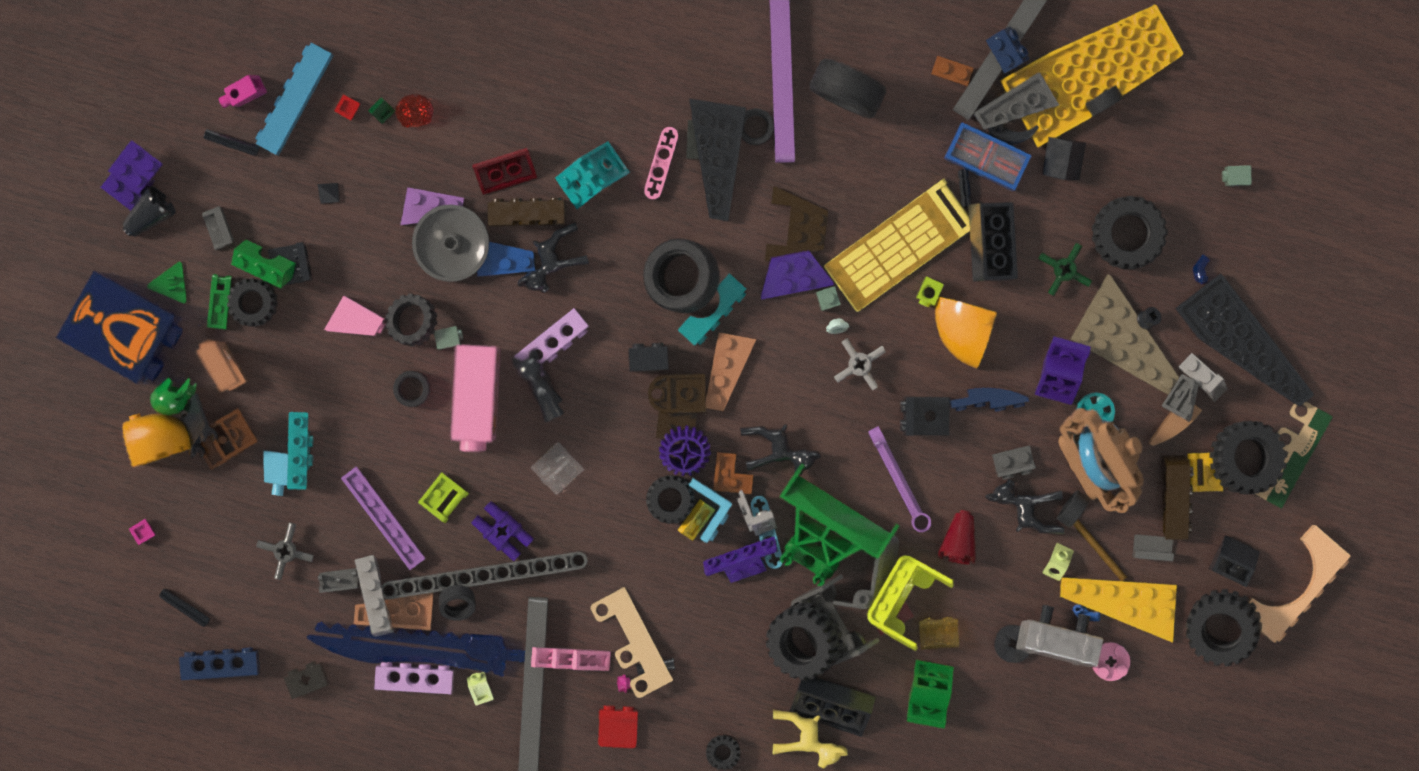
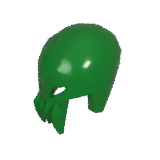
M170 378L164 380L150 395L152 408L165 416L179 414L196 391L197 384L195 383L192 386L190 378L187 379L181 388L173 387Z

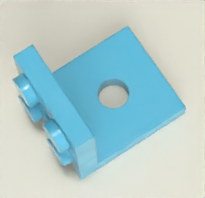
M693 478L689 486L720 505L700 537L701 540L707 543L708 540L713 541L716 537L718 525H723L729 516L727 511L731 507L732 502Z

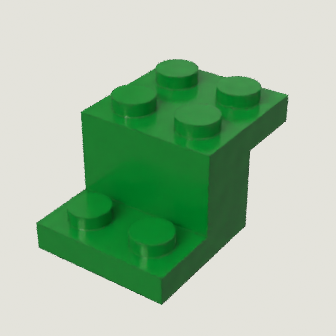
M916 660L913 682L909 693L907 722L945 728L947 708L952 693L953 666Z

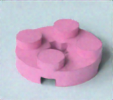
M1106 642L1102 644L1098 666L1092 668L1100 678L1107 681H1116L1127 674L1130 667V656L1121 645L1114 642ZM1109 656L1116 659V663L1112 667L1105 663L1106 660H1109Z

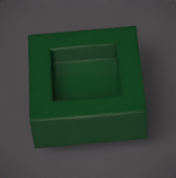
M382 97L368 110L381 124L395 112Z

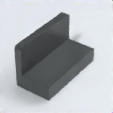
M1135 534L1132 557L1173 561V540H1165L1162 536Z

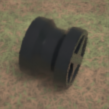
M1149 307L1137 315V322L1144 330L1158 325L1162 319L1159 310L1155 307Z

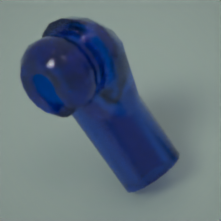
M1203 254L1193 266L1194 278L1200 284H1205L1208 281L1205 266L1210 259Z

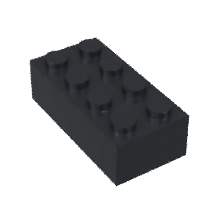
M1013 202L968 205L973 282L1018 279Z

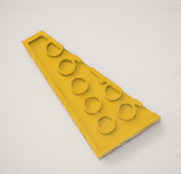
M1061 578L1060 597L1173 642L1177 585Z

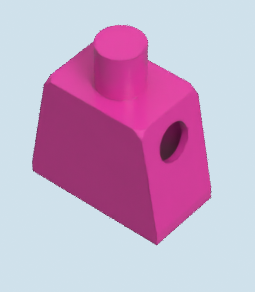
M247 75L224 89L226 95L220 97L219 102L223 108L230 105L239 107L268 92L259 75Z

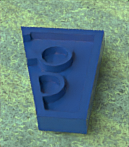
M490 242L487 258L482 267L477 271L478 277L535 270L534 252Z

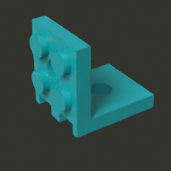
M609 141L581 156L555 179L575 208L578 209L600 191L625 177L630 172Z

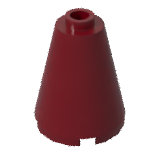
M960 510L959 513H955L939 549L938 558L943 560L945 556L949 558V562L969 565L971 561L972 564H975L974 516L971 515V512Z

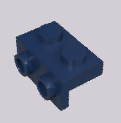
M1011 26L986 40L1004 73L1029 60L1027 49L1021 45L1018 33Z

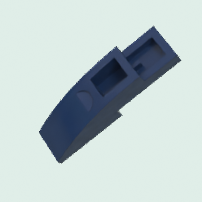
M974 388L967 389L968 397L950 400V408L960 411L966 410L967 405L974 404L976 408L986 406L985 402H988L989 408H994L996 412L1006 410L1008 405H1013L1014 408L1025 406L1024 402H1029V398L1004 389Z

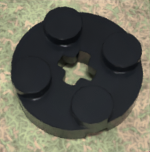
M1006 625L997 632L995 637V651L1006 662L1018 663L1025 660L1030 654L1013 647L1009 648L1008 646L1010 639L1018 640L1020 625Z

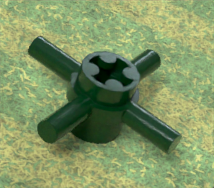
M1076 243L1068 258H1062L1058 261L1043 252L1040 254L1038 259L1054 267L1053 270L1056 276L1048 294L1055 296L1062 282L1075 279L1087 287L1090 286L1092 280L1078 273L1074 262L1083 247L1082 245ZM1062 265L1070 266L1069 273L1063 275V270L1060 267Z

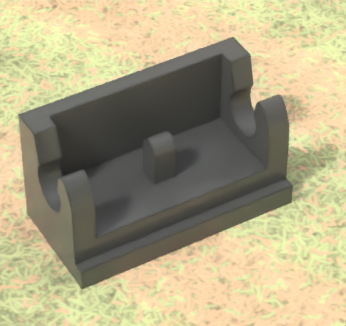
M219 206L202 213L215 250L235 243L222 207Z
M357 568L321 572L318 575L320 582L319 593L360 587Z

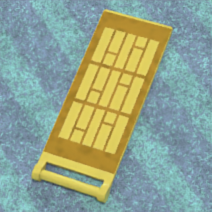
M942 179L824 265L826 271L856 312L860 311L970 231L969 215L946 185L947 181L945 179ZM941 189L967 225L963 229L960 227L937 195V190Z

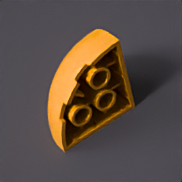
M938 297L935 306V321L942 342L955 358L977 369L987 346L996 312Z
M140 413L129 416L130 420L123 423L124 439L133 467L145 465L191 448L189 435L183 422L174 416L156 413L141 417Z

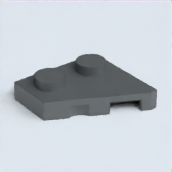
M1182 374L1165 399L1162 407L1190 422L1199 383Z

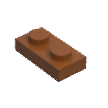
M937 56L931 75L967 87L974 68Z

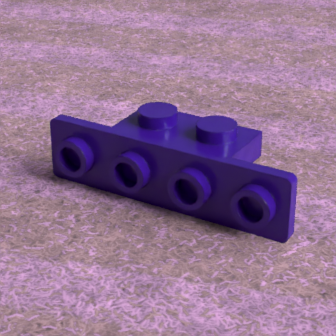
M775 537L764 539L705 560L703 562L705 575L709 576L725 571L729 581L733 583L767 571L762 557L778 551Z

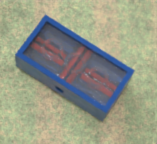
M961 123L944 159L1010 191H1015L1032 155L967 124Z

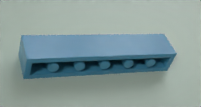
M313 43L310 46H305L301 62H297L293 68V77L284 84L283 89L285 91L282 97L280 95L277 97L273 113L270 112L265 119V123H267L263 130L260 129L255 138L257 145L277 156L282 151L334 56Z

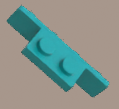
M289 412L288 489H307V470H310V466H313V455H310V447H313L314 437L310 435L311 431H308L309 414L307 412Z

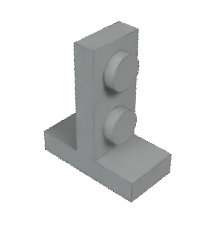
M1192 353L1179 366V369L1189 378L1199 383V387L1208 394L1213 402L1228 389L1224 379L1219 374L1216 375Z

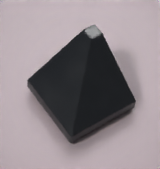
M338 183L318 184L321 204L340 202Z

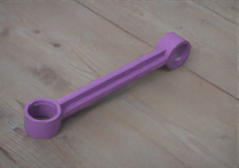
M877 426L868 431L912 516V527L918 532H925L931 526V519L922 512L880 428ZM919 515H923L928 519L926 528L919 529L915 526V519Z

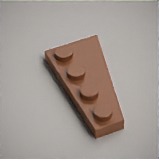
M725 333L718 334L706 397V408L724 411L756 339Z
M434 592L386 599L385 602L390 613L392 626L394 628L431 630ZM365 603L355 605L354 624L370 625Z

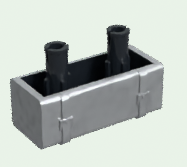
M1042 605L1039 621H1022L1016 649L1030 654H1038L1070 662L1074 665L1085 667L1098 666L1103 638L1087 634L1090 616L1078 614L1076 630L1072 631L1051 625L1054 607Z

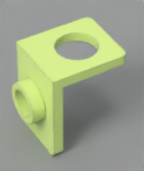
M1057 543L1050 561L1043 570V574L1060 581L1068 569L1074 551ZM1050 568H1055L1060 573L1054 574L1050 571Z

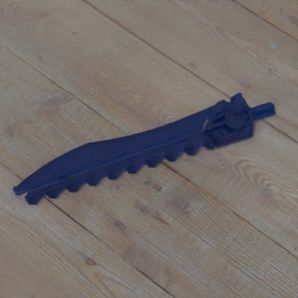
M323 622L317 623L315 631L343 635V638L315 634L307 635L308 640L333 653L368 663L428 662L486 673L492 670L494 674L502 677L504 676L503 671L505 670L506 661L525 662V650L507 649L503 637L496 635H470L466 633L461 638H458L453 632H449L443 637L435 630L427 636L419 629L415 630L411 635L404 628H401L396 633L392 632L375 637L371 633L370 626L365 627L366 629L362 631L353 624L346 630L339 623L333 624L332 628H329ZM351 636L465 650L471 658L487 661V664L471 660L466 653L351 639Z

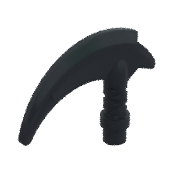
M1005 123L988 128L991 133L990 136L1006 144L1014 145L1031 138L1039 129V126L1036 125L1024 132L1010 131L1004 127Z

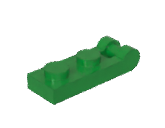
M217 274L212 275L207 320L208 328L227 329L229 307H227L229 299L227 297L231 293L232 276L219 277ZM218 284L225 285L224 290H218Z

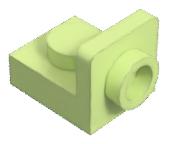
M485 672L474 673L467 677L468 688L475 705L494 700Z

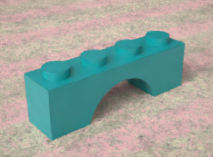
M730 273L717 287L720 296L717 310L706 318L690 316L678 329L694 346L697 343L701 345L707 338L705 334L709 329L714 331L720 324L718 321L722 315L727 317L733 310L731 305L735 301L739 303L747 295L744 293L746 288Z

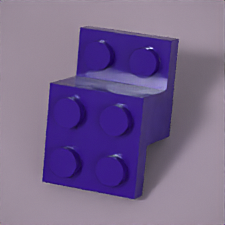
M131 140L108 171L111 174L100 188L131 211L145 188L153 185L155 180L152 178L163 164Z
M1053 337L1043 362L1041 378L1035 395L1072 405L1082 382L1084 366L1091 347Z

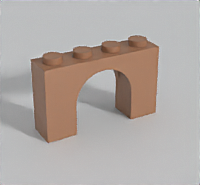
M208 340L200 345L201 349L197 353L221 392L227 389L233 391L249 382L225 342Z

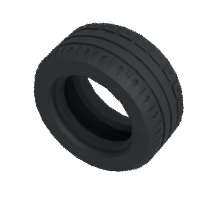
M828 58L820 61L809 84L810 90L816 95L845 110L869 119L876 115L886 95V87L877 80L854 68Z
M682 238L670 239L653 249V252L650 253V256L647 258L648 260L645 262L643 281L647 294L652 301L666 310L678 313L695 312L706 306L718 290L717 287L720 281L718 263L714 255L697 242ZM688 255L693 258L698 266V283L687 295L676 297L666 288L664 281L665 269L674 258Z

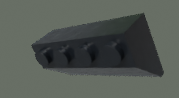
M808 678L807 680L799 681L789 712H797L801 717L814 719L819 715L818 723L862 737L872 714L876 697L820 678Z

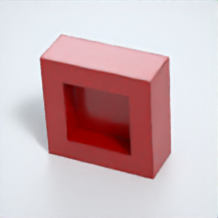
M343 94L334 111L352 121L361 104Z

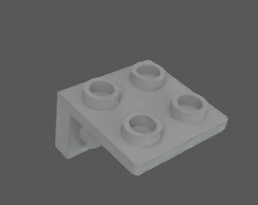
M739 491L740 498H737L743 515L747 513L744 518L750 532L754 530L755 535L758 536L776 529L777 526L772 512L765 510L752 517L743 491Z

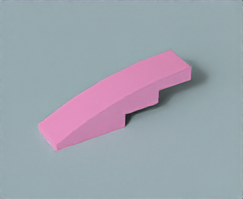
M533 647L531 667L609 671L611 652Z

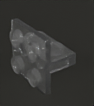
M557 442L531 467L540 477V480L556 495L584 470L560 442Z

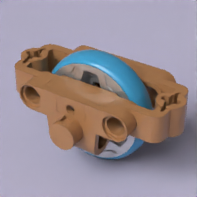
M1076 409L1060 427L1062 436L1059 437V446L1087 496L1091 500L1099 499L1103 508L1107 511L1115 510L1119 513H1125L1130 506L1136 503L1142 494L1140 486L1143 485V476L1136 465L1139 454L1142 452L1141 442L1136 437L1130 438L1124 428L1118 429L1112 422L1102 420L1095 410ZM1122 487L1116 496L1112 494L1111 490Z

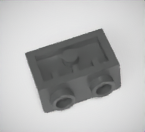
M1030 445L992 454L997 477H1002L1003 480L1013 478V474L1021 472V475L1033 473L1032 469L1036 468Z

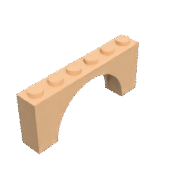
M1312 525L1300 538L1309 550L1313 563L1312 578L1305 592L1295 601L1282 606L1264 605L1249 597L1248 603H1254L1257 607L1255 611L1260 613L1261 633L1274 643L1281 641L1285 637L1287 628L1289 626L1293 627L1298 622V616L1301 612L1305 613L1312 604L1310 602L1314 597L1318 598L1324 592L1323 587L1327 583L1330 584L1337 575L1335 573L1340 568H1345L1349 563L1350 555L1316 525Z

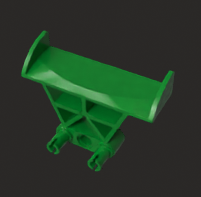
M801 464L780 495L781 498L796 507L795 535L786 544L785 552L781 555L780 561L783 564L787 560L784 565L788 566L795 560L816 574L813 577L814 584L819 581L817 586H823L825 581L831 578L838 569L839 561L860 549L879 559L900 525L896 523L891 533L887 532L799 476L805 467L804 464ZM806 514H808L809 516L813 517L814 519H816V520L819 521L820 523L824 524L825 526H827V528L824 527V526H822L821 524H819V523L816 522L815 520L811 519V518L808 517ZM830 530L835 531L836 533H838V534L841 535L842 537L846 538L847 540H849V541L852 542L853 544H851V543H849L848 541L844 540L843 538H841L840 536H838L837 534L833 533V532L830 531ZM822 541L823 548H821L814 542Z

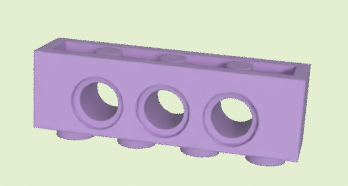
M573 308L514 357L523 361L528 358L530 350L540 349L543 352V358L539 360L541 365L546 361L550 363L558 356L556 353L560 349L565 351L573 344L571 341L575 337L580 339L588 332L586 328L589 326ZM570 325L573 328L571 336L563 334L564 326ZM551 337H555L558 340V346L553 349L547 344Z
M381 662V665L376 666L374 689L452 694L454 669H450V666L446 665L430 668L431 665L419 664V667H411V663H400V666H392V662ZM391 672H398L400 680L393 681L390 677ZM410 673H417L420 678L419 681L416 683L412 682L409 678ZM436 674L439 678L438 683H431L429 675Z

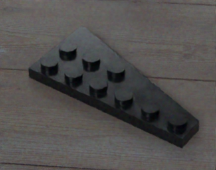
M689 98L709 218L729 221L746 107Z

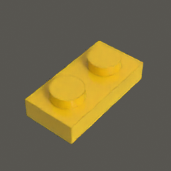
M700 499L678 531L693 541L715 509Z

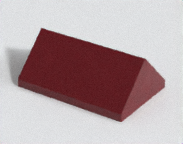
M528 148L472 165L482 195L537 178Z

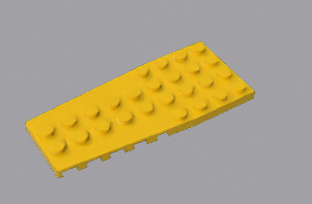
M1153 5L1048 53L1000 80L1005 91L1008 92L1040 72L1057 100L1058 106L1021 118L1027 130L1032 129L1036 125L1039 126V129L1031 137L1038 148L1048 142V136L1058 137L1091 118L1092 115L1085 105L1087 102L1115 85L1122 96L1181 57L1183 51L1157 5Z

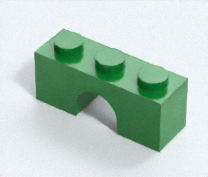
M245 240L234 249L231 265L266 282L282 288L293 277L295 262L280 255L274 259L261 257L262 247Z

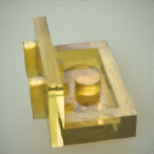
M945 617L942 620L927 618L920 621L919 636L921 649L959 647L958 619Z

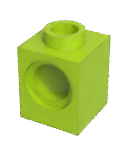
M925 277L916 297L919 299V304L928 308L930 305L934 306L944 284ZM928 287L934 290V296L930 299L924 295V290Z

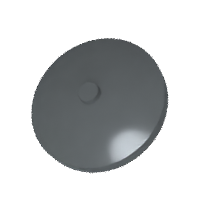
M442 205L433 208L422 216L414 229L412 249L417 263L428 275L441 281L453 282L472 276L482 267L489 252V235L484 222L476 213L463 206Z

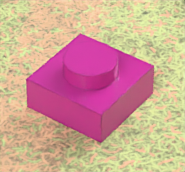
M147 519L129 528L138 545L156 535Z

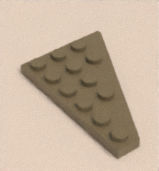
M1107 274L1070 340L1090 346L1091 352L1169 395L1179 379L1178 375L1149 332L1139 326L1137 314L1113 278Z

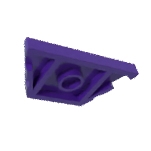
M807 250L772 257L760 296L761 299L832 286L834 284L811 252Z

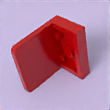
M604 705V708H600L599 746L635 748L637 745L638 710H634L632 706H623V709H615V706Z

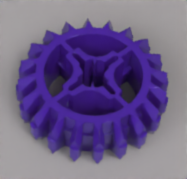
M687 425L685 430H681L680 426L677 427L678 431L676 432L671 429V435L666 433L664 435L666 440L662 439V446L659 447V452H661L659 457L663 460V466H667L668 471L674 469L675 475L681 472V476H684L685 472H688L691 476L693 470L699 473V467L704 469V462H709L708 456L711 455L707 436H702L703 432L701 430L696 433L695 427L689 430ZM682 440L679 444H674L675 442ZM689 440H692L695 443H697L699 447H696V445H691L689 443ZM686 445L687 450L685 453V457H683V451ZM671 455H674V457H679L681 459V462H678L675 459H673Z

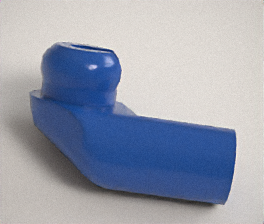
M1080 604L1074 605L1073 612L1077 617L1078 614H1083L1091 617L1089 621H1100V612H1090L1085 606Z

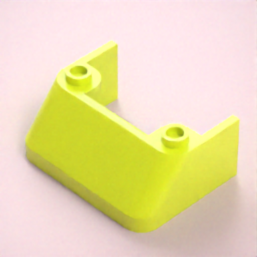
M902 556L898 559L869 609L868 619L871 624L891 638L917 651V644L903 637L905 625L896 618L914 585L927 589L936 579L953 588V580L910 556Z

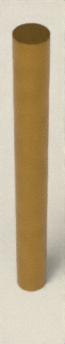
M1078 519L1073 524L1074 527L1120 581H1123L1127 577Z

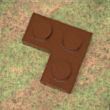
M717 452L713 490L734 493L743 491L744 494H752L753 475L734 473L736 454Z

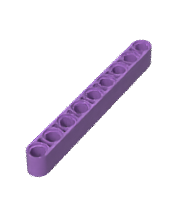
M770 0L775 163L795 162L789 0Z

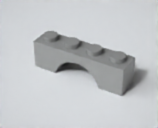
M371 555L356 559L355 564L372 635L376 637L394 632L382 591L381 574L377 558Z

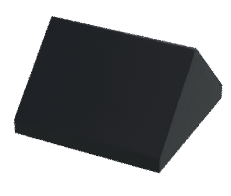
M1048 136L1042 175L1062 180H1080L1086 142Z

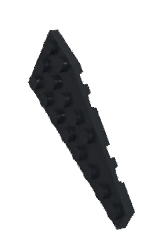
M1221 273L1174 308L1197 339L1296 406L1300 407L1314 396V393Z

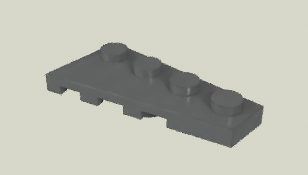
M1038 72L973 114L985 130L1058 106L1059 104L1042 75Z

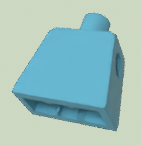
M264 451V482L273 483L272 495L283 496L284 485H287L288 454Z

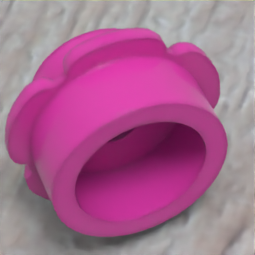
M625 674L617 677L619 692L624 691L627 693V689H631L630 678H626Z

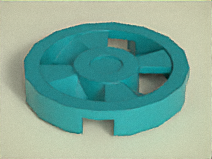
M1089 393L1082 397L1077 405V409L1095 410L1102 420L1112 422L1114 419V404L1105 394ZM1096 396V404H1092L1090 397ZM1110 405V413L1104 412L1103 408Z

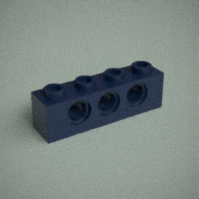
M253 647L242 648L241 652H234V649H223V653L207 650L203 651V654L196 655L195 651L184 652V656L179 657L181 680L260 674L259 650L253 651ZM236 657L242 658V667L235 665L234 659ZM217 658L224 661L223 668L216 667L215 660ZM197 660H202L205 663L203 670L196 667Z

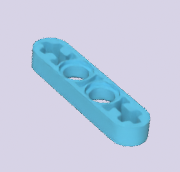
M756 496L751 501L754 517L756 513H759L758 507H754L757 499L765 502V505L762 506L763 511H770L768 502L763 496ZM775 529L760 534V541L764 540L767 536L775 537L778 551L774 554L780 558L782 553ZM771 554L764 556L770 568L776 569L782 565L780 560L777 561V565H774L772 562L769 563V559L772 558Z

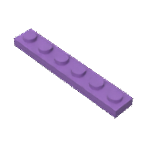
M357 466L341 478L409 570L426 559Z

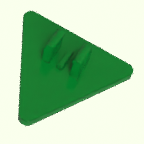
M177 262L150 282L147 287L183 304L186 303L182 262Z

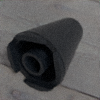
M152 185L148 186L124 220L123 231L130 237H137L171 218L176 213V209L172 202L169 204L166 202L165 198L167 196L162 191Z

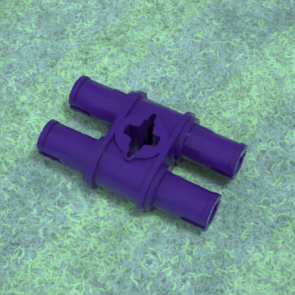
M490 501L484 510L496 520V524L490 526L479 515L471 524L483 534L484 540L487 539L497 548V551H502L511 560L515 561L521 553L509 543V538L514 536L526 547L534 538L522 528L521 523H518L508 514V511L501 510ZM508 525L506 529L507 535L502 534L497 537L499 533L498 527L503 528Z

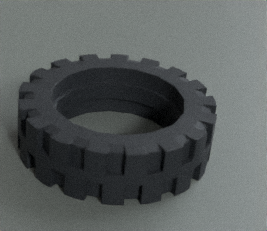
M414 294L402 295L400 299H395L393 301L394 304L389 306V312L385 317L387 320L385 326L389 330L388 334L395 341L406 346L414 347L415 345H422L424 341L427 342L430 339V335L434 334V328L438 322L436 321L437 312L434 311V305L429 300ZM412 305L420 306L424 314L421 328L412 335H404L399 327L402 312Z

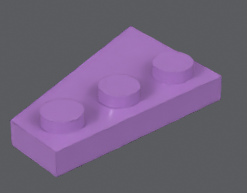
M407 188L401 225L418 223L422 216L438 206H463L465 198Z

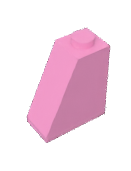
M343 296L325 330L376 336L377 333L381 334L384 330L385 319L350 298Z

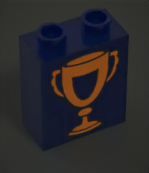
M93 271L56 339L132 382L143 384L146 379L152 382L157 379L165 362L158 359L165 345L173 349L184 329L177 325L181 318L180 316L106 274Z

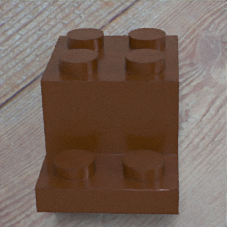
M238 408L209 425L217 433V437L214 441H211L210 436L207 435L206 441H201L200 445L205 449L203 458L210 470H213L259 441Z

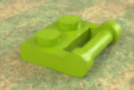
M441 472L418 503L443 523H446L452 511L463 497L466 498L469 493ZM454 489L458 493L441 513L437 509Z

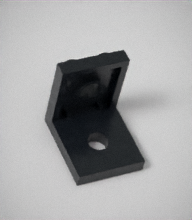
M903 397V400H900V412H903V420H900V431L903 432V435H949L950 397ZM929 410L935 413V419L931 422L925 419V413Z

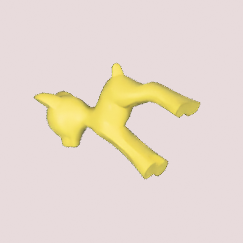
M773 709V719L792 721L801 730L799 742L773 744V755L790 751L817 752L820 758L818 766L824 769L827 765L836 763L841 756L848 755V750L844 746L833 743L825 744L818 741L817 722L820 719L819 715L814 719L801 717L797 712Z

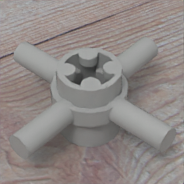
M848 338L841 343L851 358L849 360V367L834 376L837 383L851 374L863 376L872 391L879 387L869 371L871 369V362L886 353L884 347L881 346L866 355L864 353H857ZM857 359H860L861 361L864 360V362H865L864 367H865V368H863V369L857 368V369H856V368H855V365L857 364L856 360H857Z

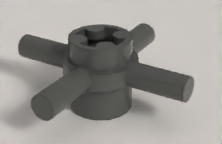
M289 522L285 539L279 541L276 545L258 540L256 545L257 548L274 553L275 558L278 560L274 578L278 580L282 579L286 563L294 558L313 562L314 555L297 551L296 545L292 542L296 528L294 523ZM287 546L290 554L281 556V549Z

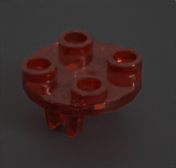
M410 94L398 101L395 114L403 127H419L427 125L432 121L434 108L427 97L419 94Z

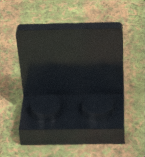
M305 242L268 250L269 259H274L280 255L296 263L293 277L285 285L313 280Z

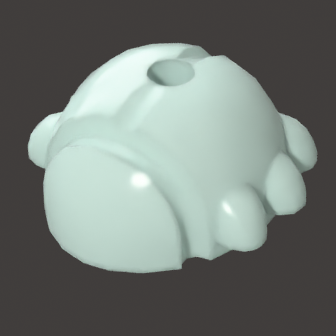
M840 318L833 319L826 327V331L831 334L842 333L849 328V324Z

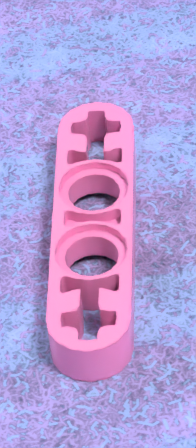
M666 127L661 133L645 185V195L652 200L659 198L662 193L676 147L678 132L673 127ZM669 130L673 131L675 136L669 142V145H673L672 148L667 145H661L662 141L666 143L667 137L664 134L669 133ZM667 149L670 153L669 158L661 159L658 155L659 151ZM656 167H661L664 170V175L661 178H656L653 175V170ZM651 178L655 181H662L661 185L657 183L656 190L659 192L658 194L655 193L654 196H650L648 188H652L654 183L650 182Z

